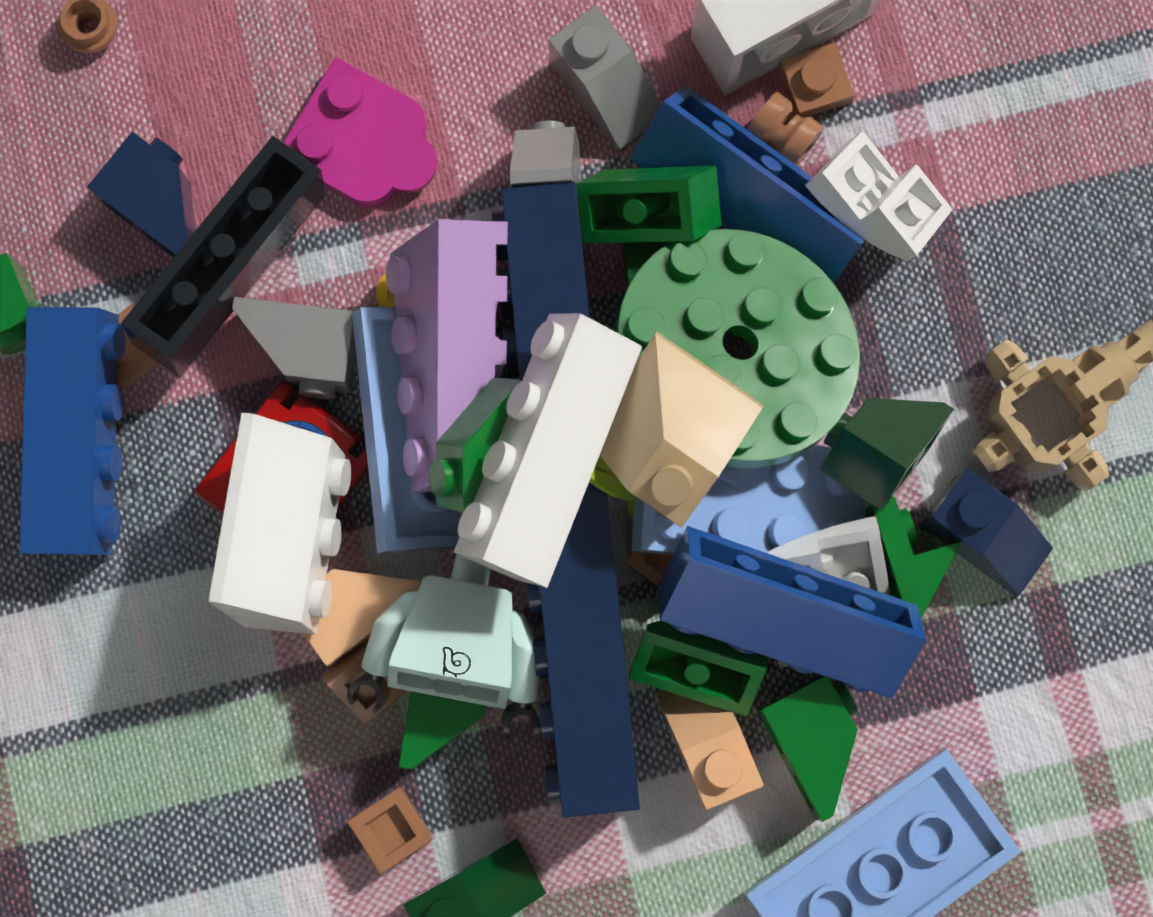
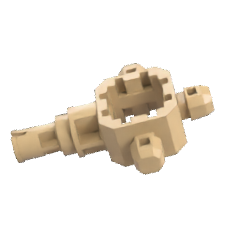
M1153 315L1147 322L1117 343L1108 341L1101 347L1091 346L1073 360L1050 356L1032 370L1025 363L1029 359L1017 344L1009 340H1005L985 355L988 370L996 382L1002 379L1007 387L989 401L986 422L992 429V432L976 444L970 454L980 471L984 474L995 473L1016 461L1022 470L1044 473L1063 461L1068 468L1064 473L1076 487L1084 491L1092 489L1109 476L1106 462L1097 449L1091 451L1087 443L1106 430L1108 408L1128 395L1130 391L1129 386L1139 378L1138 372L1153 362ZM1043 380H1046L1050 387L1057 384L1062 391L1060 393L1061 397L1070 409L1075 408L1080 415L1075 419L1080 428L1048 452L1043 445L1039 447L1034 445L1031 441L1033 438L1022 422L1018 423L1012 415L1016 412V409L1011 404Z

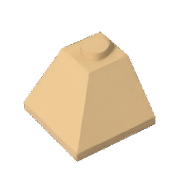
M656 332L636 361L600 456L627 491L682 528L720 476L764 405L662 334Z

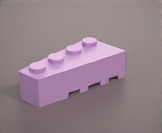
M438 219L390 253V259L386 268V283L389 291L394 293L396 312L391 338L395 352L400 355L402 378L397 388V403L400 412L405 415L407 440L403 447V466L407 475L411 476L412 493L432 492L430 467L433 460L436 459V442L492 378L501 377L503 367L506 365L507 340H500L495 334V314L498 302H507V276H496V245H507L508 222Z

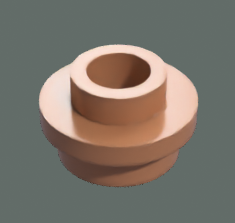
M68 0L59 14L58 30L62 39L73 50L80 53H96L108 47L114 40L118 30V19L115 11L106 0ZM96 19L99 21L98 27L94 31L87 34L80 32L81 25L86 20Z

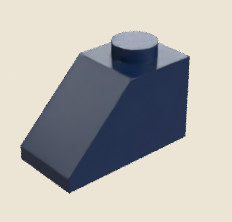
M132 131L88 184L87 188L100 203L173 258L196 231L191 183L179 167L183 158L159 138L155 137L148 144Z
M969 468L950 481L919 524L920 527L946 546L960 542L956 553L1015 597L1022 593L1053 550L1051 544L1018 504Z

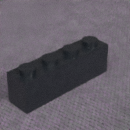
M272 136L121 322L131 344L181 378L234 311L232 309L234 297L244 298L323 199L325 190L322 170Z

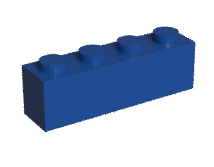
M686 85L662 103L630 156L632 160L643 168L716 165L721 224L727 229L750 231L766 235L791 246L814 262L834 284L866 242V240L836 219L808 190L805 185L813 178Z
M98 307L26 308L19 554L112 555L113 543L119 538L121 518L119 509L114 506V482H117L121 476L122 453L120 447L115 445L116 421L121 419L124 410V395L121 386L117 384V362L124 356L126 338L125 331L119 323V315Z
M690 526L686 527L658 584L660 621L669 623L676 630L691 635L699 633L726 642L735 650L745 654L759 653L785 662L792 669L802 673L815 672L842 681L846 686L858 692L867 693L872 691L893 699L926 642V636L916 604Z

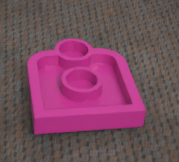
M337 57L332 61L283 142L322 170L325 188L358 206L366 208L377 207L386 203L396 191L412 193L422 190L430 184L437 171V157L432 145L426 140L428 126L421 106L412 98Z

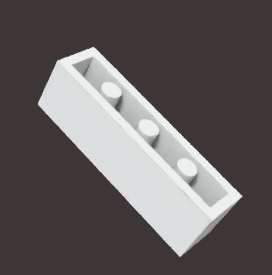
M581 313L548 315L547 320L540 325L533 336L530 348L532 357L523 381L515 386L509 396L506 407L508 418L500 438L491 446L484 458L482 466L484 477L474 502L465 509L458 524L459 539L453 553L515 580L548 588L642 348L641 345Z

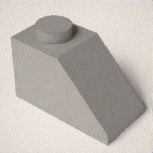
M595 5L548 39L549 64L620 153L644 135L661 104L632 49L597 5Z
M548 120L531 124L530 130H515L510 165V185L512 188L581 181L580 143L575 126L565 127V124L562 122Z
M234 297L232 309L292 386L299 387L298 394L315 399L331 400L335 398V391L352 392L356 363L352 313L354 311Z

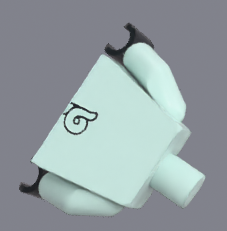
M457 554L451 579L433 575L425 576L418 591L403 593L375 620L361 663L365 674L351 684L347 692V699L353 705L359 696L360 686L370 685L375 689L378 696L373 713L380 710L387 702L390 693L389 687L505 709L502 713L501 723L504 734L508 739H510L511 733L509 728L510 722L517 715H527L532 719L530 737L534 739L539 734L541 728L537 712L531 706L532 702L538 700L540 676L536 677L533 651L535 637L526 616L512 609V593L506 589L488 586L491 569ZM388 676V683L383 677ZM508 699L513 701V703L506 707Z

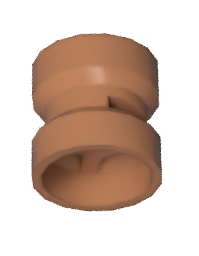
M779 92L774 93L747 127L749 132L796 166L806 157L825 129L824 126L812 117L802 118L793 112L792 102Z

